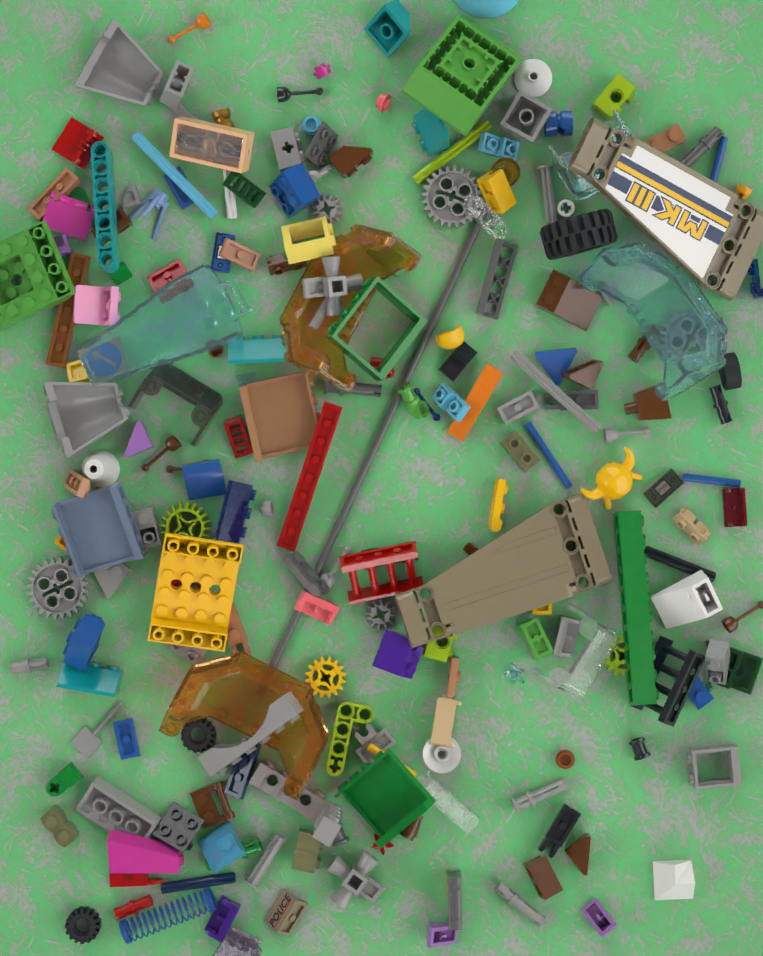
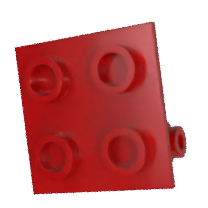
M71 117L52 150L84 170L91 160L92 145L95 142L102 141L104 137L98 134L97 131L92 128L90 129Z

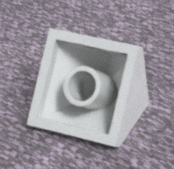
M691 860L652 861L654 900L693 899L695 879Z

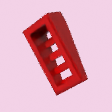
M238 415L225 419L223 424L235 458L252 454L253 449L243 416ZM237 423L240 424L239 426L230 428V425H234ZM240 430H242L243 432L237 435L232 434L233 432H237ZM241 438H245L244 441H241V442H238V443H235V441H234V440H238V439H241ZM244 445H247L248 447L239 451L237 450V447H241Z

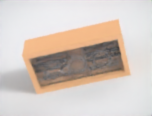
M185 116L174 118L169 157L244 173L249 170L255 132Z

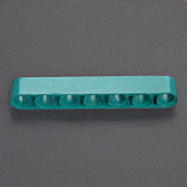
M98 141L91 147L97 260L105 272L114 273L118 270L120 263L113 155L104 142ZM105 150L104 154L99 155L101 151ZM106 168V171L100 174V171ZM107 186V189L101 192V189ZM109 204L105 210H102L104 205ZM105 223H110L107 228H103ZM107 241H111L110 245L104 247ZM112 259L109 265H105L107 260Z

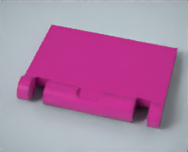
M52 191L43 217L49 229L86 240L95 213L94 205H92L90 212L86 211L88 203L60 194L58 201H55L56 192Z

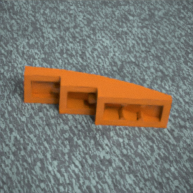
M488 363L486 364L465 400L471 408L461 422L453 420L447 433L462 442L464 441L502 377V371Z

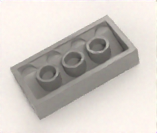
M100 776L95 778L75 809L108 832L116 830L145 838L150 836L162 818Z

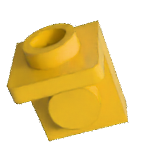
M85 359L66 363L69 382H91Z

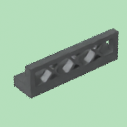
M496 239L475 314L498 320L517 252V245L504 242L503 239ZM502 246L513 249L511 257L505 260L500 254ZM504 264L507 273L505 276L498 278L495 272L496 268ZM498 282L502 291L494 297L490 289L492 285ZM491 301L497 307L495 315L484 312L486 304Z

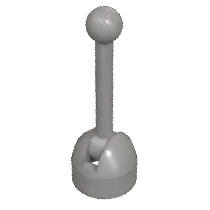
M644 427L640 430L617 433L616 430L607 428L603 429V438L605 444L615 442L618 436L639 433L648 434L650 429Z
M345 546L344 552L341 556L350 553L352 550L351 547ZM340 559L331 572L323 573L320 577L321 580L326 581L330 589L335 583L334 573L340 565Z

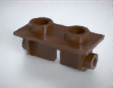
M283 253L269 256L270 258L266 259L270 275H280L287 271L300 270L303 267H307L306 261L289 264L288 259H284Z

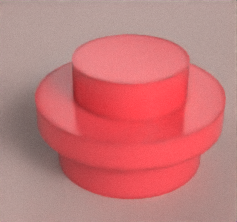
M382 93L378 97L375 107L378 108L379 112L383 113L385 110L388 111L392 105L391 95Z

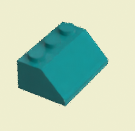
M264 335L252 336L253 340H245V336H233V340H229L228 364L288 361V338H283V335H272V339H264Z
M90 661L85 672L63 663L56 687L115 697L120 692L123 670H120L119 666L116 665L103 667L98 662Z

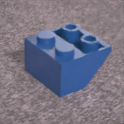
M302 163L284 170L270 185L273 196L277 198L282 211L289 219L313 204L321 196Z

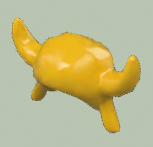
M624 447L626 457L621 464L616 462L606 463L596 473L595 481L597 487L589 491L581 488V492L586 498L598 500L603 497L607 510L612 507L611 500L620 499L630 491L633 479L642 480V475L631 471L635 458L628 447Z

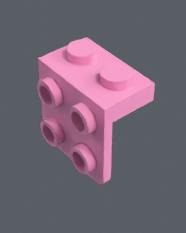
M75 286L74 323L117 326V322L120 319L118 303L121 300L119 287Z

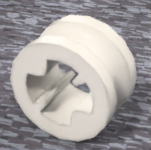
M566 199L562 200L557 206V213L563 218L570 217L575 210L574 203ZM563 204L571 207V210L568 211L569 213L565 214V211H561Z

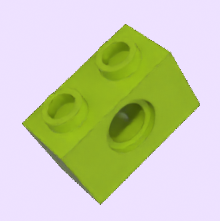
M618 73L596 99L592 107L608 121L612 117L616 119L623 111L621 106L625 102L629 104L634 98L635 94L633 92L636 87ZM613 94L618 95L620 102H613L610 96Z
M436 625L433 627L432 633L437 637L440 636L442 630ZM458 635L446 637L447 643L443 646L438 645L436 641L427 643L424 657L447 662V658L451 659L454 650L451 647L452 640H456Z

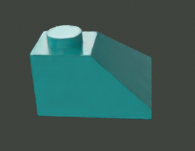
M393 0L384 4L364 27V30L387 58L411 34L409 12L399 0Z

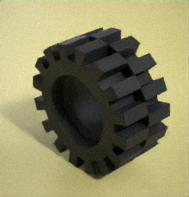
M205 717L191 718L183 726L181 741H183L184 747L188 748L187 750H192L193 753H202L205 750L207 751L215 742L216 728ZM194 728H202L206 733L205 740L202 742L194 741L191 736L192 730Z
M81 906L70 913L65 924L66 934L70 935V940L74 939L75 943L81 942L80 944H84L96 938L101 929L100 923L102 921L101 918L99 919V913L94 912L95 909H89L88 906L83 908ZM78 919H87L90 922V929L86 932L79 931L76 927Z

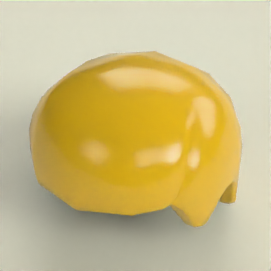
M462 325L456 326L453 331L442 332L435 336L438 346L448 350L459 347L465 337Z

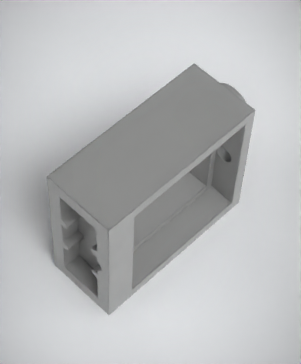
M726 744L689 748V754H686L688 766L691 765V773L688 774L690 785L693 784L696 790L742 785L737 745ZM727 751L730 778L699 781L696 754Z

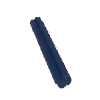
M235 872L164 882L161 884V892L166 894L231 884L236 882Z

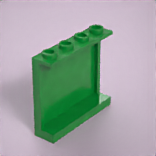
M390 748L384 753L379 751L372 758L374 760L372 763L370 761L366 762L361 767L362 772L359 773L357 770L349 777L351 781L348 783L345 780L338 787L339 792L334 796L337 798L340 794H343L380 836L375 842L379 848L387 844L436 802Z

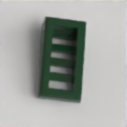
M231 171L222 183V185L252 208H256L266 194L238 172ZM237 176L239 179L236 181V183H235L234 186L232 187L230 184L232 183V181H233V180L235 179V177ZM244 182L245 184L242 186V188L239 191H237V188L240 186V184ZM250 186L251 189L249 190V192L247 193V195L244 196V195H243L244 192H245V191L247 190V188ZM255 191H256L257 193H256V195L253 197V199H252V200H249V199L252 197V195L255 193Z

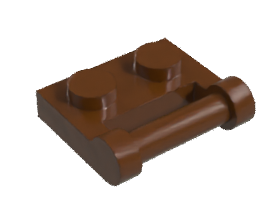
M218 781L190 792L198 816L205 820L202 825L203 829L236 817L224 793L223 781ZM216 790L224 811L223 815L219 814L211 791Z

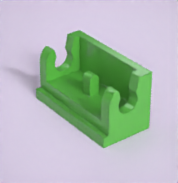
M533 617L526 622L517 624L534 660L554 652L538 617Z

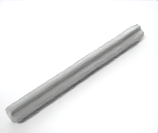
M516 350L510 358L591 432L596 433L600 429L599 423L519 351Z

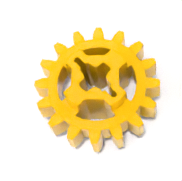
M321 656L320 662L314 659L315 665H308L311 671L305 672L309 676V678L305 679V682H310L308 689L314 688L313 694L315 695L319 692L320 698L324 694H327L328 698H330L332 692L338 695L337 689L343 690L341 683H346V679L342 678V676L346 675V672H341L344 666L337 665L338 659L332 662L331 656H329L328 660ZM324 664L331 665V666H333V668H332V669H328V668H325L323 665H324ZM317 669L319 673L318 678L313 680V673ZM322 672L326 675L330 674L329 681L321 679L323 676ZM338 674L339 680L335 685L333 678ZM320 685L327 686L328 689H327V690L321 689V688H319V686H320Z

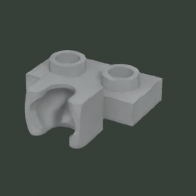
M369 722L366 723L368 730L366 735H362L359 731L354 732V736L361 744L355 752L364 763L368 761L372 763L374 761L372 758L375 755L367 750L370 743L384 752L397 743L386 727L377 732Z

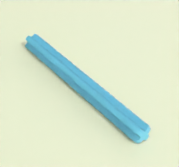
M136 132L132 136V140L209 218L215 217L218 213L217 210L140 132Z

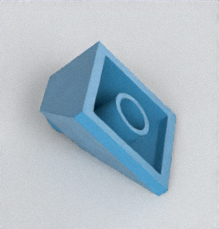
M230 821L197 841L213 874H216L247 854Z

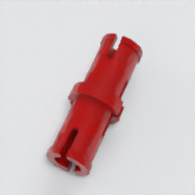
M148 894L140 899H132L129 903L114 908L116 919L120 920L131 914L136 915L139 911L154 906L153 899Z

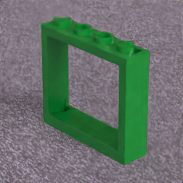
M374 276L368 277L362 283L363 288L352 296L350 305L339 313L340 318L336 323L333 322L329 326L325 337L374 380L383 381L428 320L382 279ZM373 287L412 321L376 369L337 336Z

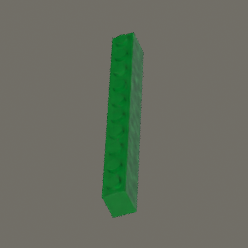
M641 510L618 511L613 513L629 706L657 704L659 699V692L655 687L657 671L654 669L653 663L656 655L654 649H652L654 633L650 627L652 612L649 611L651 596L650 592L647 591L649 575L645 567L647 564V554L644 553L646 537L642 532L644 517L641 515Z

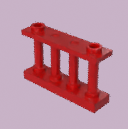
M415 541L339 556L342 573H349L352 590L347 591L349 605L394 596L395 594L422 586L424 584L422 576L416 577L413 559L418 558ZM405 560L409 578L397 581L394 562ZM386 564L390 582L378 584L375 566ZM367 568L371 586L360 588L356 570Z

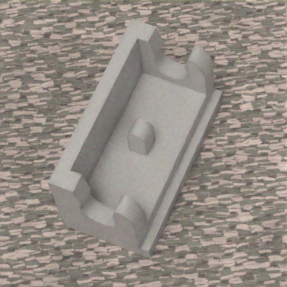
M560 615L553 645L554 652L552 653L554 655L573 658L581 620Z

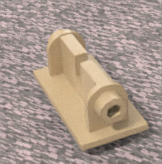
M682 507L678 514L671 519L675 521L677 527L683 529L689 535L693 542L698 545L705 542L711 534L709 532L710 529L700 520L694 524L693 521L697 517L688 508Z

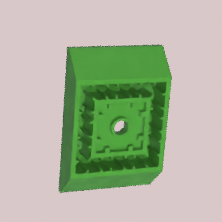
M462 13L457 15L420 62L403 88L402 93L466 137L525 57ZM464 63H471L473 68L466 67Z
M46 220L0 241V331L68 300L76 293ZM17 275H20L22 278V283L19 286L14 281Z

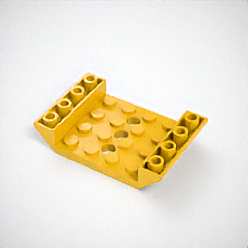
M165 533L148 641L225 652L228 624L244 544ZM178 579L182 584L175 587L171 584V581ZM193 582H198L201 584V587L195 590L190 585ZM212 585H218L220 590L212 592L209 588Z

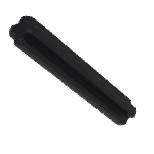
M646 546L644 549L647 558L691 575L702 570L710 582H714L716 578V572L650 546Z

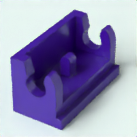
M222 895L217 904V910L213 912L204 929L206 931L205 934L222 943L241 904Z

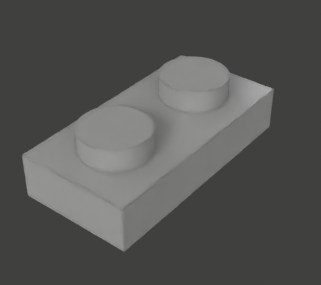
M530 390L496 409L504 424L507 425L539 408V405Z

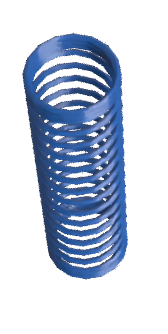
M210 887L204 888L203 893L199 890L205 913L200 908L196 893H193L199 909V915L194 910L190 895H187L193 910V917L190 915L185 898L182 896L187 919L183 915L179 900L176 899L182 922L177 917L173 902L170 901L172 911L176 917V924L172 921L170 910L165 903L164 906L170 919V926L166 923L163 909L159 905V911L165 925L164 928L160 924L156 909L153 908L159 930L155 928L151 912L147 910L148 918L153 927V933L149 930L146 916L142 912L141 916L147 929V935L143 932L141 920L136 914V921L142 934L141 937L137 934L133 917L130 916V922L136 934V939L133 938L127 919L120 920L119 928L123 940L129 944L136 941L137 937L142 939L143 935L148 937L149 933L153 935L155 931L160 932V928L165 930L166 926L171 928L172 924L175 926L178 922L182 924L183 919L188 921L189 917L194 919L195 915L200 917L201 913L205 915L206 910L210 913L217 910Z

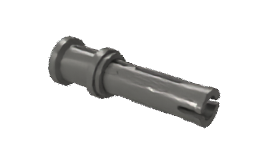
M325 377L323 394L328 392L338 393L339 396L346 393L381 397L382 385L346 382L344 379L331 380Z

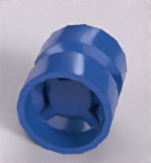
M572 110L561 111L559 114L556 111H552L544 124L545 137H553L557 133H560L561 136H572Z

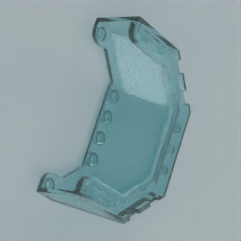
M641 242L603 248L577 278L586 291H601L623 303L628 314L632 316L637 327L643 332L648 343L658 354L659 359L663 361V381L657 382L654 386L655 393L661 401L675 398L726 365L724 353L727 351L725 335L728 328L695 281L679 266L676 267L669 263V259L658 252L653 254L646 250L647 246Z

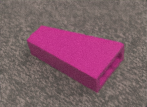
M110 830L107 848L110 873H179L180 866L184 865V854H181V851L166 842L116 830Z

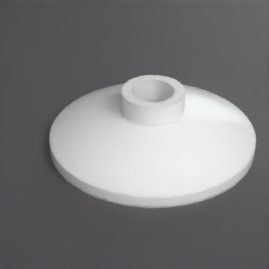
M528 59L523 61L516 69L514 83L518 91L520 90L531 97H539L550 88L552 73L548 65L543 61ZM533 73L537 75L535 80L530 78V75Z
M451 737L450 743L455 744V748L429 745L430 739L426 742L423 748V760L430 770L436 773H448L457 767L461 759V749L455 739ZM439 751H443L445 753L444 758L438 757Z

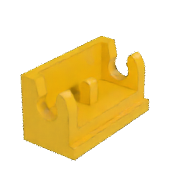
M499 169L496 172L491 170L476 180L490 213L503 214L517 203L503 169Z

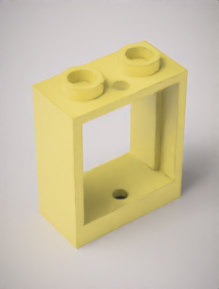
M326 216L281 226L289 264L334 254L333 246H336L332 223L327 222ZM325 234L323 238L293 244V241Z

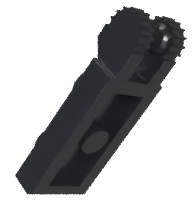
M564 803L544 835L545 837L538 850L541 852L545 850L548 842L551 840L555 844L550 849L548 856L553 858L559 847H562L581 813Z

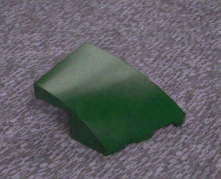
M706 640V646H707V648H708V645H709L710 640ZM730 647L726 685H717L727 689L733 688L751 695L763 658Z

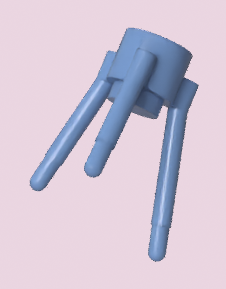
M158 189L151 193L130 216L132 220L149 203L150 205L142 215L143 219L153 207L157 209L162 207L152 239H156L165 210L169 205L166 202L169 197Z

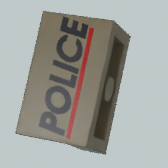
M283 888L264 922L277 934L289 937L309 904L305 900L294 897Z

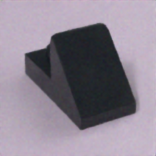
M463 341L443 363L439 371L453 382L478 352Z

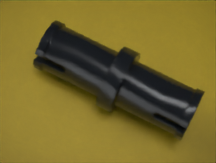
M721 384L709 388L714 402L713 408L717 411L720 424L733 421L727 407L729 403L728 400L725 401Z

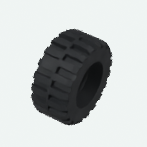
M601 209L548 224L540 230L545 254L549 260L597 249L612 244L618 239L612 212L609 209Z

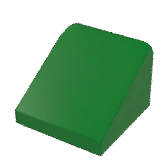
M120 262L116 272L108 273L116 285H120L133 276L124 262Z

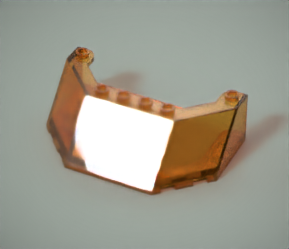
M358 224L351 227V231L343 236L341 234L335 238L334 254L328 255H340L338 274L348 277L361 273L363 282L368 277L378 276L384 281L401 269L411 271L417 267L422 257L420 253L394 233ZM321 257L311 259L280 317V324L283 326V332L281 333L282 345L286 346L284 360L339 389L351 392L356 383V375L347 370L345 354L325 337L329 326L333 322L336 323L340 316L326 315L317 331L308 327L326 297H303L302 278L326 276ZM374 287L337 334L347 345L376 292ZM347 291L348 295L340 296L344 308L350 305V299L358 291Z
M244 652L235 653V655L226 658H216L203 664L191 665L169 705L159 732L173 737L180 733L184 724L211 717L252 737L263 725L269 705L291 691L304 709L299 713L300 718L292 724L289 721L285 723L284 726L286 728L278 734L275 732L269 735L271 739L264 744L279 751L288 774L283 786L284 792L296 800L299 799L308 784L330 737V732L325 726L322 712L315 701L314 692L310 685Z

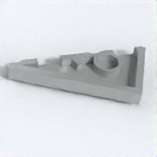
M122 562L93 572L108 599L117 590L131 568Z

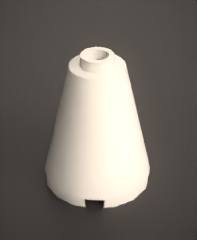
M94 451L87 455L82 463V475L90 480L91 486L95 488L114 484L120 473L119 461L108 451Z

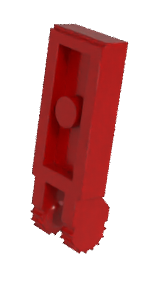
M109 869L110 887L148 886L164 883L163 878H149V873H110Z

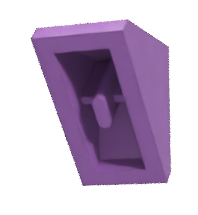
M140 420L136 422L124 453L125 457L130 458L154 447L144 422Z
M596 898L581 909L602 938L617 927L614 918Z
M429 921L427 947L432 948L456 944L458 930H449L448 923Z

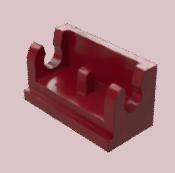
M745 488L722 489L724 527L747 526Z

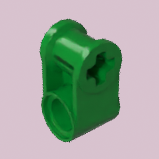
M71 762L47 783L46 791L50 796H59L84 776ZM58 783L60 785L59 788L53 790V785Z

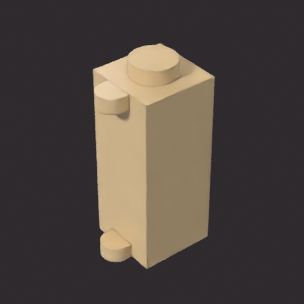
M447 695L437 698L429 745L455 748V744L450 743L456 706H461L462 702L453 700V697Z

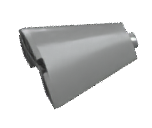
M112 19L74 85L78 88L117 99L149 106L154 99L152 95L155 88L158 90L164 81L161 79L164 73L115 19Z
M45 382L43 384L44 395L48 397L46 406L52 428L59 446L63 445L62 453L65 457L75 454L128 420L129 410L127 405L123 406L121 398H124L122 388L118 387L117 383Z

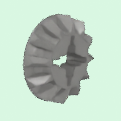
M332 195L320 196L312 205L313 217L316 219L326 216L328 223L335 224L342 215V205L338 198ZM324 202L328 204V207L333 208V210H330L329 218L326 212H319L324 209Z
M376 599L367 606L365 617L371 627L379 630L386 629L393 624L396 611L388 600ZM377 606L381 611L388 610L384 614V622L380 617L373 618L377 614Z

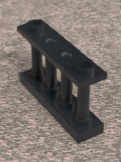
M660 635L654 649L656 655L655 661H653L654 669L657 671V677L661 671L675 678L676 681L672 689L655 682L658 692L668 696L664 707L658 704L635 705L631 707L642 710L645 706L660 714L658 721L674 727L705 656L691 649L688 654L671 647L673 644L672 640ZM668 654L684 661L680 672L663 664Z

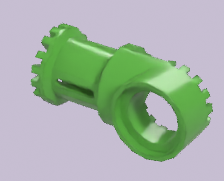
M411 381L403 383V386H398L397 391L401 394L404 400L403 403L405 407L409 408L410 413L414 416L413 418L427 417L429 414L428 404L425 401H421L419 396L415 394Z

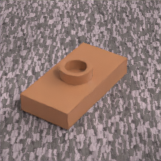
M225 238L218 256L254 272L261 254L231 239Z
M452 656L450 659L446 690L447 696L454 697L456 683H460L461 672L458 671L459 657Z

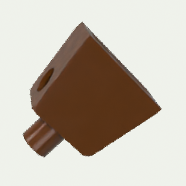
M664 382L632 394L634 402L624 404L625 414L636 413L638 421L672 418Z

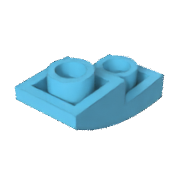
M481 132L477 151L498 158L516 161L520 142Z
M441 383L431 397L440 408L446 410L458 422H461L471 408L465 400L445 383Z

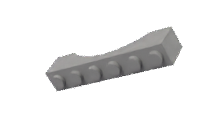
M289 691L269 705L263 725L250 739L234 744L218 743L199 756L198 759L210 777L216 773L220 776L228 770L227 765L230 763L235 765L241 761L242 754L246 753L249 755L257 749L255 747L256 744L260 742L263 745L270 740L271 737L269 735L275 732L278 734L286 728L284 726L285 723L289 721L292 724L299 719V713L304 709L292 692Z

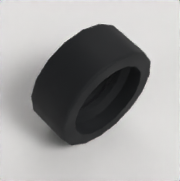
M732 352L719 355L718 370L724 390L740 388L742 376L736 354Z

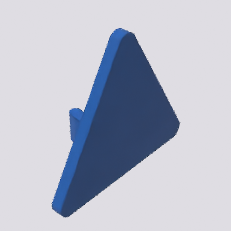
M577 349L537 351L535 356L554 383L560 385L564 378L561 373L568 370L577 353Z

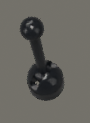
M277 87L278 102H286L293 95L323 94L322 88L290 92L287 87Z

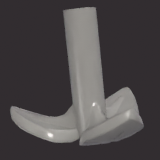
M328 163L317 171H308L307 173L315 184L316 180L333 170V168Z

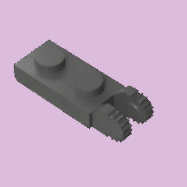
M598 390L563 391L583 410L599 409ZM544 393V398H554L549 393ZM553 404L544 405L545 410H556V409H560V411L567 410V409H566L563 405H561V404H560V405H553Z
M298 551L285 555L283 561L312 596L320 597L321 594L329 593V586L326 581L319 578L316 571L310 567L303 555Z

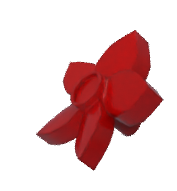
M374 834L375 840L377 841L380 838L378 834ZM389 841L380 848L382 855L385 854L386 847L391 848L394 846L392 842ZM374 843L371 848L378 849L379 847Z

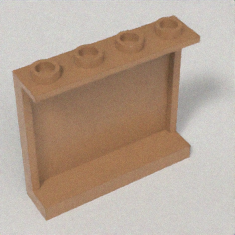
M307 371L239 385L255 462L263 461L264 458L309 449L320 412L315 411L314 405L318 403L316 394H312L310 386H314L312 375H308Z

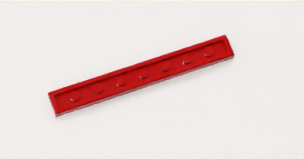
M326 401L323 403L277 542L278 547L295 552L343 408L341 406Z

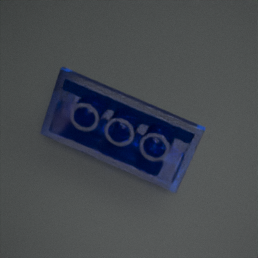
M229 480L214 540L240 544L241 538H245L247 527H244L246 519H250L252 509L249 508L250 501L255 500L257 490H254V485Z

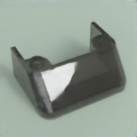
M166 361L159 362L143 380L128 406L135 409L144 394L154 396L160 392L162 387H165L195 406L191 413V419L194 424L200 427V430L191 445L197 447L222 407L223 397L220 393Z

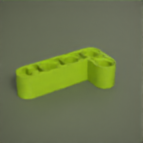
M344 700L339 704L326 770L330 775L338 776L343 772L353 721L369 723L374 717V710L370 705L350 700ZM348 705L351 707L352 712L350 714H343L341 707ZM368 709L371 715L368 718H363L360 716V711ZM340 724H345L348 727V731L340 733L337 727ZM341 743L344 745V750L337 752L334 750V745ZM335 757H339V767L333 770V766L330 765L334 764Z

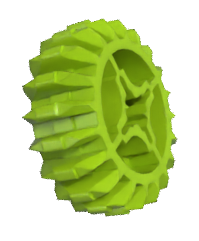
M179 502V509L172 505L171 509L173 512L165 511L169 517L163 516L161 518L163 521H166V524H160L161 528H166V531L160 532L161 535L171 533L195 537L193 529L200 522L201 533L198 538H210L206 531H212V528L206 527V524H210L211 520L205 521L204 519L209 514H201L204 509L203 507L196 510V503L190 508V502H186L183 508L182 502ZM180 512H191L197 517L188 521ZM176 516L178 528L171 532V523ZM183 522H186V524L193 523L188 528L189 533H186V531L178 533L184 527Z

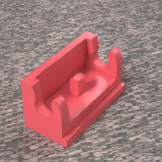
M303 589L294 609L326 624H332L340 607L321 597H314L310 592Z

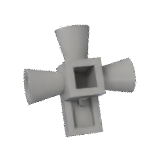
M340 255L324 256L321 259L326 276L302 278L303 297H328L326 315L336 316L344 309L340 296L348 295L347 291L360 292L363 288V277L361 273L348 277L338 274Z
M364 850L357 867L353 864L349 868L336 855L326 871L343 878V886L331 899L344 909L347 908L353 893L357 896L360 894L371 903H374L383 891L384 886L367 873L380 861L373 854Z

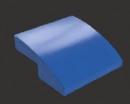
M220 459L182 465L189 500L227 494Z

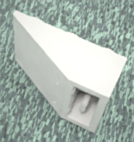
M702 570L651 596V600L666 629L702 620L723 610L709 578Z

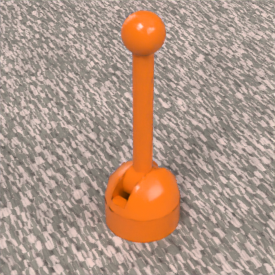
M205 12L198 15L196 24L175 36H169L168 42L173 44L176 39L197 27L200 29L211 27L212 25Z

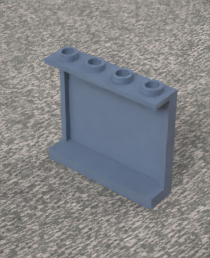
M121 481L89 491L83 498L74 496L58 501L52 506V516L58 522L59 534L65 540L66 552L71 556L73 571L78 574L79 578L90 572L132 559L139 560L146 556L147 550Z

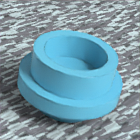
M307 116L302 121V129L307 135H315L321 125L320 120L315 116Z

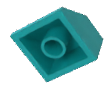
M423 108L414 116L415 123L412 126L415 134H420L422 140L419 143L422 151H427L428 156L450 148L449 134L444 122Z

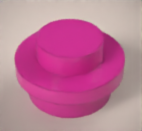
M320 64L314 68L316 72L313 75L318 80L331 73L330 65Z

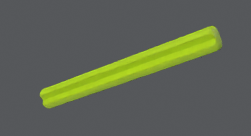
M488 120L483 121L470 131L466 137L461 138L413 176L414 181L417 184L423 182L432 173L436 172L480 138L481 132L489 131L492 128V124Z

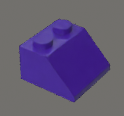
M385 630L372 666L412 679L419 658L423 653L424 645L411 648L407 635Z

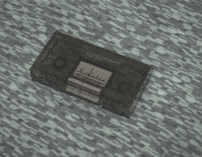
M671 468L648 488L643 495L654 508H657L684 482Z

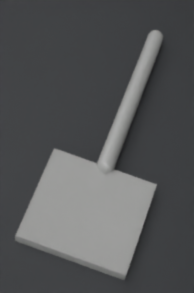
M119 702L93 732L85 726L70 744L88 758L102 742L95 734L118 710L122 702Z

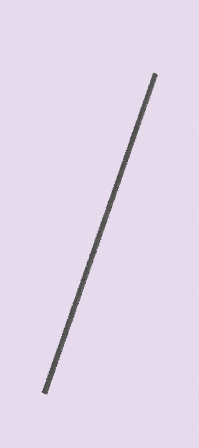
M482 208L406 370L400 383L402 386L403 383L410 382L489 213V210ZM398 391L393 398L316 563L314 570L318 576L324 567L400 404L402 396ZM295 609L256 694L264 695L302 612Z

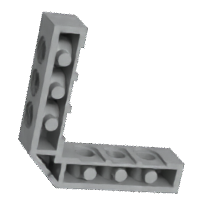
M261 760L249 783L315 822V829L313 830L312 837L330 847L342 827V808L325 797L326 794L318 789L314 791L309 788V784L301 779L297 781L292 778L293 775L284 769L282 771L275 768L276 764L269 760ZM268 776H277L278 782L274 784L270 783L268 781ZM292 785L295 791L287 793L284 790V786ZM307 794L311 797V801L303 803L300 797Z

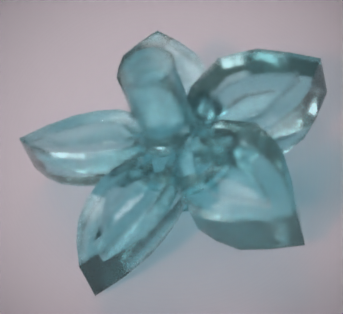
M511 663L509 669L504 672L507 677H511V685L516 681L524 683V679L521 676L524 673V669H517V666Z

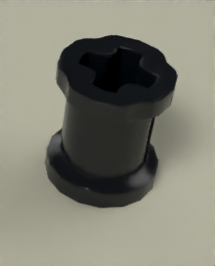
M643 736L628 742L633 749L635 761L651 755L647 751Z

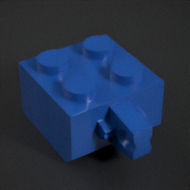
M85 613L82 619L78 618L74 626V633L70 632L66 640L67 645L63 651L65 655L63 663L85 672L98 649L100 637L105 627L101 617Z

